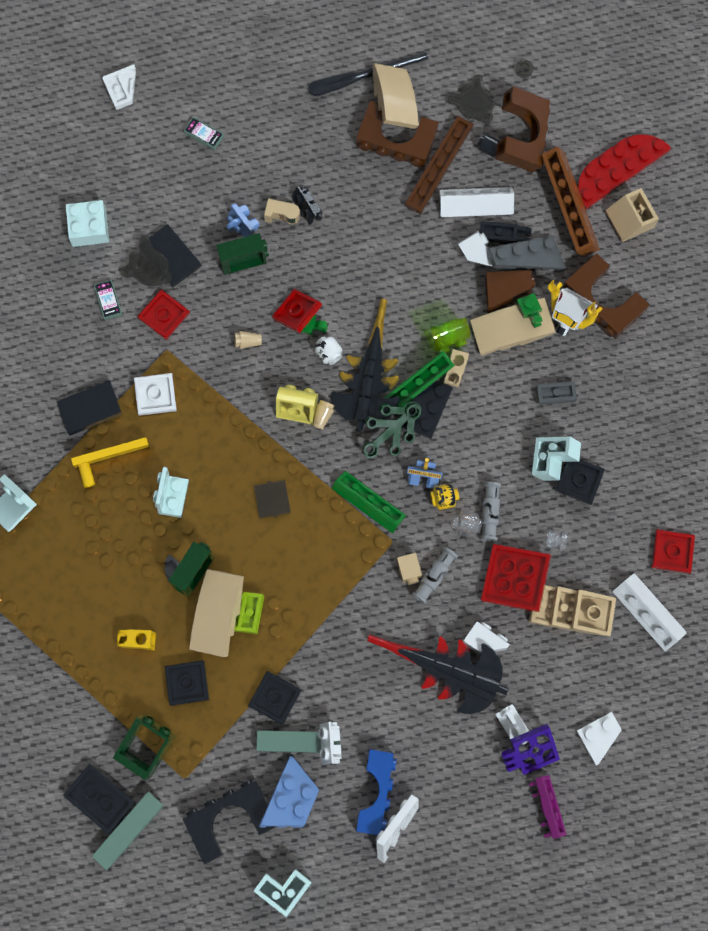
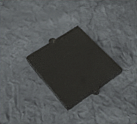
M285 480L268 481L265 484L254 485L260 519L272 516L276 518L277 515L291 513Z

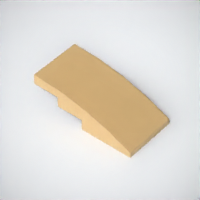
M374 63V96L378 98V109L382 111L383 123L416 129L419 126L417 106L407 70Z
M537 299L542 308L539 314L543 321L541 322L542 325L534 328L530 317L523 318L518 305L470 320L480 354L483 356L497 350L503 351L516 345L522 346L556 333L546 299Z
M207 569L195 611L190 650L220 657L228 656L230 637L234 635L236 616L240 615L244 576Z
M545 585L540 612L530 611L529 623L610 637L616 598L583 590L576 591Z

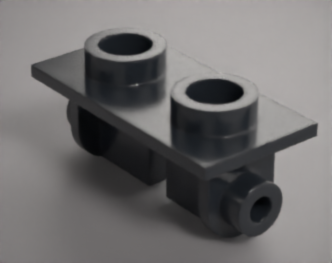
M297 186L292 194L293 202L299 207L303 218L311 225L315 218L316 220L322 219L323 212L317 203L310 204L314 201V198L308 188Z

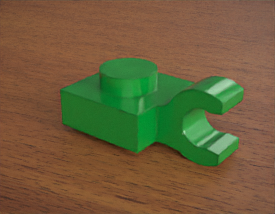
M535 293L517 299L516 303L523 318L530 317L534 328L541 326L543 320L539 313L542 311V308Z
M314 315L301 333L312 335L313 330L326 333L328 328L327 322L322 320L316 321L317 317Z

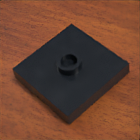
M580 459L578 462H566L555 491L592 505L605 469Z
M204 660L165 666L169 706L210 700Z
M267 671L248 707L284 725L302 689Z

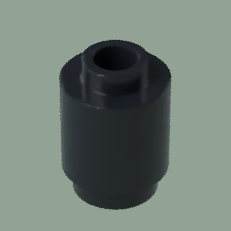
M486 134V136L482 135L478 142V146H480L479 151L495 158L497 142L500 140L489 134Z

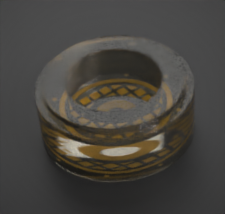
M528 60L519 61L515 68L517 76L529 78L533 73V64Z

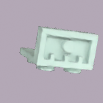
M163 467V471L158 474L157 483L159 484V489L154 492L153 502H155V507L159 514L182 518L189 479L169 476L168 468Z
M4 474L0 478V481L4 484L2 488L6 491L0 497V524L10 532L37 504Z

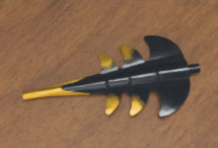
M380 299L377 318L365 356H347L352 367L360 372L355 375L340 372L342 381L346 387L353 390V393L341 395L333 391L331 395L335 411L343 419L354 421L356 423L355 430L358 432H363L367 417L373 416L376 419H387L392 415L384 416L379 411L381 404L386 403L390 406H398L400 401L398 396L393 398H382L379 396V393L392 389L399 380L398 376H380L381 372H387L399 363L396 358L381 359L384 317L387 306L386 299ZM384 407L383 412L386 413L388 411V407Z

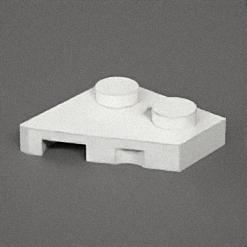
M134 64L102 77L116 110L133 104L136 75Z
M611 712L576 732L596 766L605 756L622 729Z

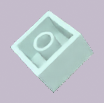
M103 200L66 204L68 235L73 247L109 242L107 214Z

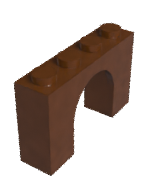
M514 86L504 93L502 110L521 117L527 123L530 130L529 143H525L506 136L497 142L495 159L529 172H534L542 167L544 163L542 154L546 147L545 138L548 130V116L550 114V100Z
M370 101L356 137V146L363 151H374L379 156L387 155L399 162H409L415 167H425L438 132L439 122L421 117L417 131L411 140L405 143H393L388 141L381 132L383 120L382 111L378 109V103Z
M596 253L565 281L563 289L568 288L587 300L596 302L592 296L591 287L608 272L610 265ZM636 292L619 307H602V311L598 313L594 323H599L607 336H612L616 339L647 311L650 304ZM597 302L595 303L597 305L596 309L602 307Z

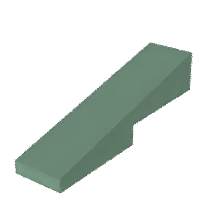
M257 731L256 751L320 753L321 739L318 732ZM334 741V745H339V741Z
M148 792L92 855V858L107 871L163 809V804Z

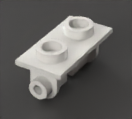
M513 704L495 714L510 739L529 732ZM528 741L521 743L520 747L528 743Z
M337 722L322 723L318 732L321 739L320 757L322 765L339 764L340 759H342L341 745H334V741H340L339 726H337Z

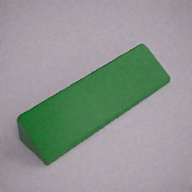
M442 351L384 398L398 396L400 398L398 406L403 407L455 365L447 354Z
M344 471L332 486L336 493L392 534L407 516L347 471Z

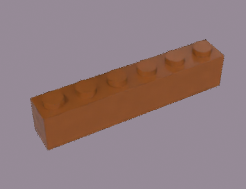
M557 146L543 153L542 157L576 252L585 257L599 251L600 248L566 154Z

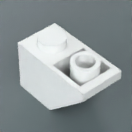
M477 231L459 242L458 245L467 260L492 266L487 254L489 249L487 243L489 241L484 233L480 234Z
M476 622L464 639V643L468 648L478 655L481 654L482 643L489 645L495 652L506 650L510 645L507 643V638L499 633L496 635L491 632V627L484 622H481V624Z

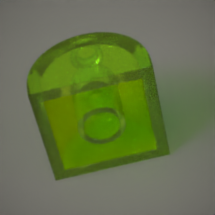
M459 317L424 331L434 352L439 351V354L442 351H450L449 346L454 344L457 347L468 344L466 340L471 338L466 317Z

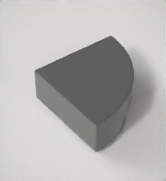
M170 554L165 561V574L168 580L179 565V562Z

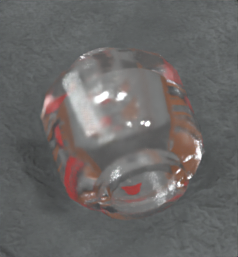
M460 511L458 516H454L452 527L455 528L457 535L474 537L481 531L482 519L479 518L477 513Z

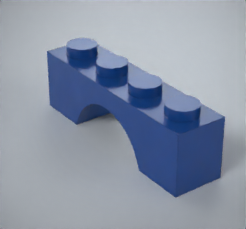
M371 749L369 751L366 771L376 778L379 785V795L371 807L360 810L356 832L378 835L381 831L386 830L387 820H384L383 817L384 811H389L390 799H387V792L392 791L394 779H390L391 770L395 771L397 759L393 758L394 753Z

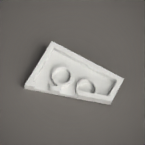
M411 795L408 800L405 799L402 802L398 814L390 818L386 830L381 831L376 838L377 857L383 863L388 858L386 852L389 847H395L400 836L399 831L406 829L419 808V801L415 796Z

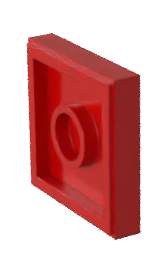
M161 289L137 318L167 340L190 314V311Z
M294 289L272 315V318L276 322L300 333L321 308L322 304L320 301Z
M656 529L651 568L691 574L695 535Z

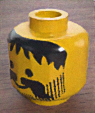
M450 483L437 485L430 492L433 507L436 506L438 510L453 508L456 506V500H459L458 489H454Z

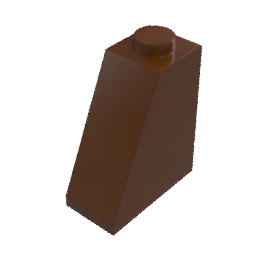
M531 270L486 272L487 313L494 312L517 301V299L530 295L532 288H535V277L531 276Z

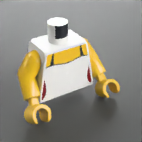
M552 280L548 285V290L551 292L552 318L560 322L556 332L566 336L569 328L579 330L593 324L598 313L602 311V307L596 309V302H591L568 288L561 289L560 291L562 283L559 282L556 286L554 280Z

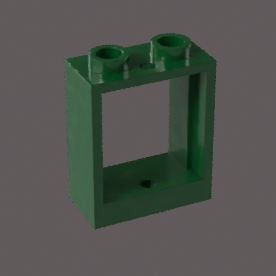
M260 233L216 245L224 275L267 264L266 257H269L266 240L261 239Z
M195 541L192 543L168 580L173 589L188 598L191 596L214 560L210 547L201 541L199 544Z
M149 715L138 716L113 756V759L142 779L147 780L155 773L176 736L171 733L172 731L168 727L155 723L153 717ZM142 725L165 740L150 766L128 752Z

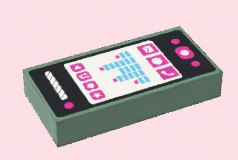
M195 117L191 119L184 130V134L214 151L224 138V133Z
M112 280L95 284L94 288L104 320L123 315Z

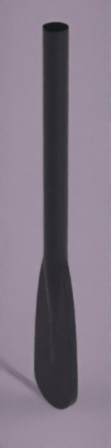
M424 52L384 65L400 68L426 60L428 55ZM373 68L314 81L308 86L309 93L313 96H321L344 88L360 79L373 76Z

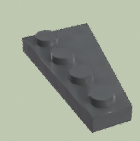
M553 236L492 247L487 250L493 268L516 269L518 267L525 268V270L536 268L542 271L555 269L559 272L566 269Z

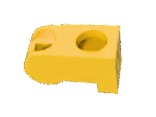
M118 630L117 647L155 651V632L151 630Z

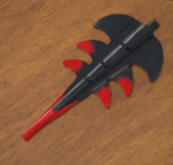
M371 634L367 639V642L383 647L427 670V678L421 686L422 689L434 686L440 678H443L445 686L442 693L438 696L439 700L451 698L461 689L465 690V700L457 709L459 713H479L493 702L497 692L507 695L509 690L508 687L500 685L503 676V665L500 657L493 648L485 643L481 644L482 651L479 661L473 664L471 663L470 650L462 639L458 640V651L453 658L449 657V648L443 636L439 637L438 648L435 653L389 642Z

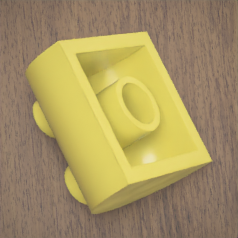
M293 385L280 386L276 397V418L313 424L318 394L310 388L302 391L297 390Z

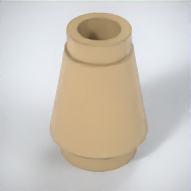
M245 331L234 333L235 348L244 349L262 344L261 334Z
M320 400L319 404L316 405L312 426L323 430L334 412V405Z

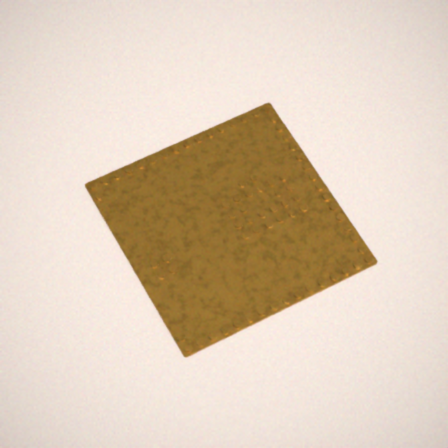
M164 351L141 377L172 373L177 411L139 416L134 383L118 400L123 415L93 426L28 495L37 505L10 532L0 525V613L128 729H130L136 717L141 715H149L155 719V723L168 727L176 737L162 760L182 778H187L249 708L248 705L266 672L269 671L276 676L387 551L392 545V540L170 351ZM141 438H147L150 446L148 448L91 463L90 467L95 485L84 488L79 468L73 466L71 458ZM163 467L168 468L169 476L189 479L182 518L159 514L155 507V502H153L154 492L159 489V484L157 483L158 474L163 471ZM194 541L198 544L201 541L210 547L214 560L208 569L244 576L242 594L243 592L264 595L258 634L234 631V635L230 637L227 657L189 649L195 611L205 574L189 598L173 589L165 574V561L169 554L180 563ZM118 630H151L155 632V651L117 647ZM204 660L210 700L169 706L165 666ZM143 725L136 735L156 754L165 741Z

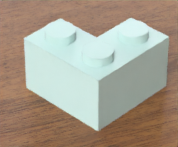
M572 437L536 438L532 475L544 481L560 480L562 462L579 461L581 442Z
M296 869L284 885H281L269 874H266L254 892L287 917L312 881Z

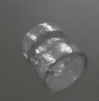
M548 529L545 548L552 549L557 546L559 551L565 552L568 532H561L558 535L555 530Z

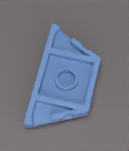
M292 756L288 758L259 824L261 828L266 826L302 828L307 821L319 789Z

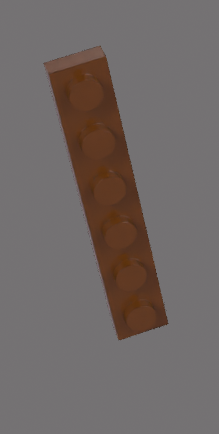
M457 116L407 199L405 207L422 214L472 130L473 123Z

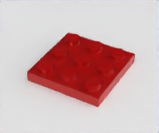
M493 544L481 601L539 613L551 554Z

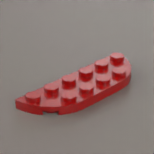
M633 135L621 140L592 160L582 171L578 183V190L585 209L587 210L668 153L671 147L665 141L651 135Z

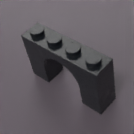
M249 780L240 785V790L236 792L233 789L222 794V799L218 801L212 799L204 804L205 808L199 811L195 808L186 813L187 817L183 821L203 864H207L224 855L213 831L214 819L222 809L228 806H239L246 810L259 835L277 827H259L268 803L256 781L252 783Z

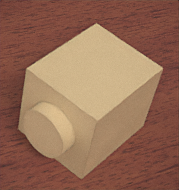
M416 553L397 557L402 583L407 582L408 585L418 583V579L422 578V573Z

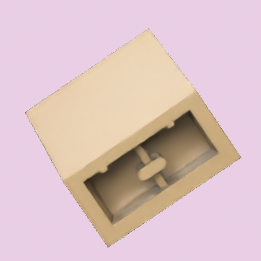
M642 188L623 196L605 211L622 242L655 228L659 220Z

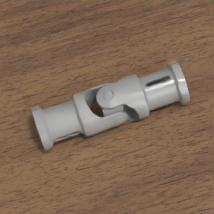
M485 482L486 492L483 499L481 521L483 533L480 536V540L497 542L496 527L499 525L500 499L498 498L501 483Z
M443 547V552L438 560L432 563L433 567L424 575L416 592L411 594L423 604L427 603V598L431 592L437 589L443 576L449 571L448 567L453 560L458 558V555L447 547Z

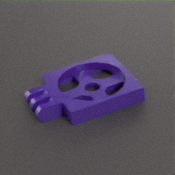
M548 724L510 739L513 747L501 753L503 762L506 765V771L511 772L520 768L523 775L560 760ZM542 734L547 736L548 741L541 744L537 742L536 737ZM528 741L530 745L528 749L520 752L519 747L521 743ZM539 747V751L537 753H533V748ZM550 749L548 754L543 758L542 755L544 751ZM530 757L534 758L535 760L534 763H528L523 761Z

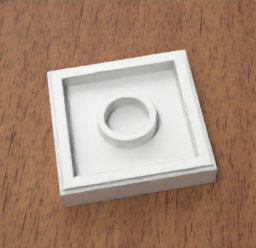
M172 373L134 378L139 416L177 411Z

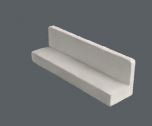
M512 187L439 190L441 217L514 214V191Z
M636 574L631 575L612 591L665 652L687 633Z

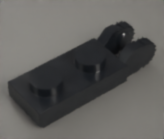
M481 221L480 234L484 233L489 242L513 244L531 240L527 237H519L517 233L531 234L532 228L518 226V224Z

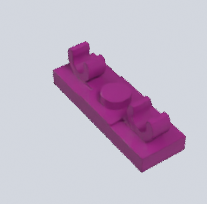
M550 775L535 778L536 781L531 782L529 786H537L538 792L532 794V797H541V811L547 821L540 825L541 827L548 826L550 829L549 833L544 834V837L555 839L567 835Z

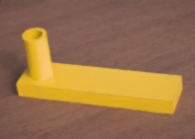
M145 437L74 457L71 460L73 466L79 468L84 488L95 485L90 467L91 463L150 446Z

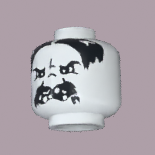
M323 336L316 342L317 346L314 351L322 363L332 365L341 359L342 348L334 337L326 338Z

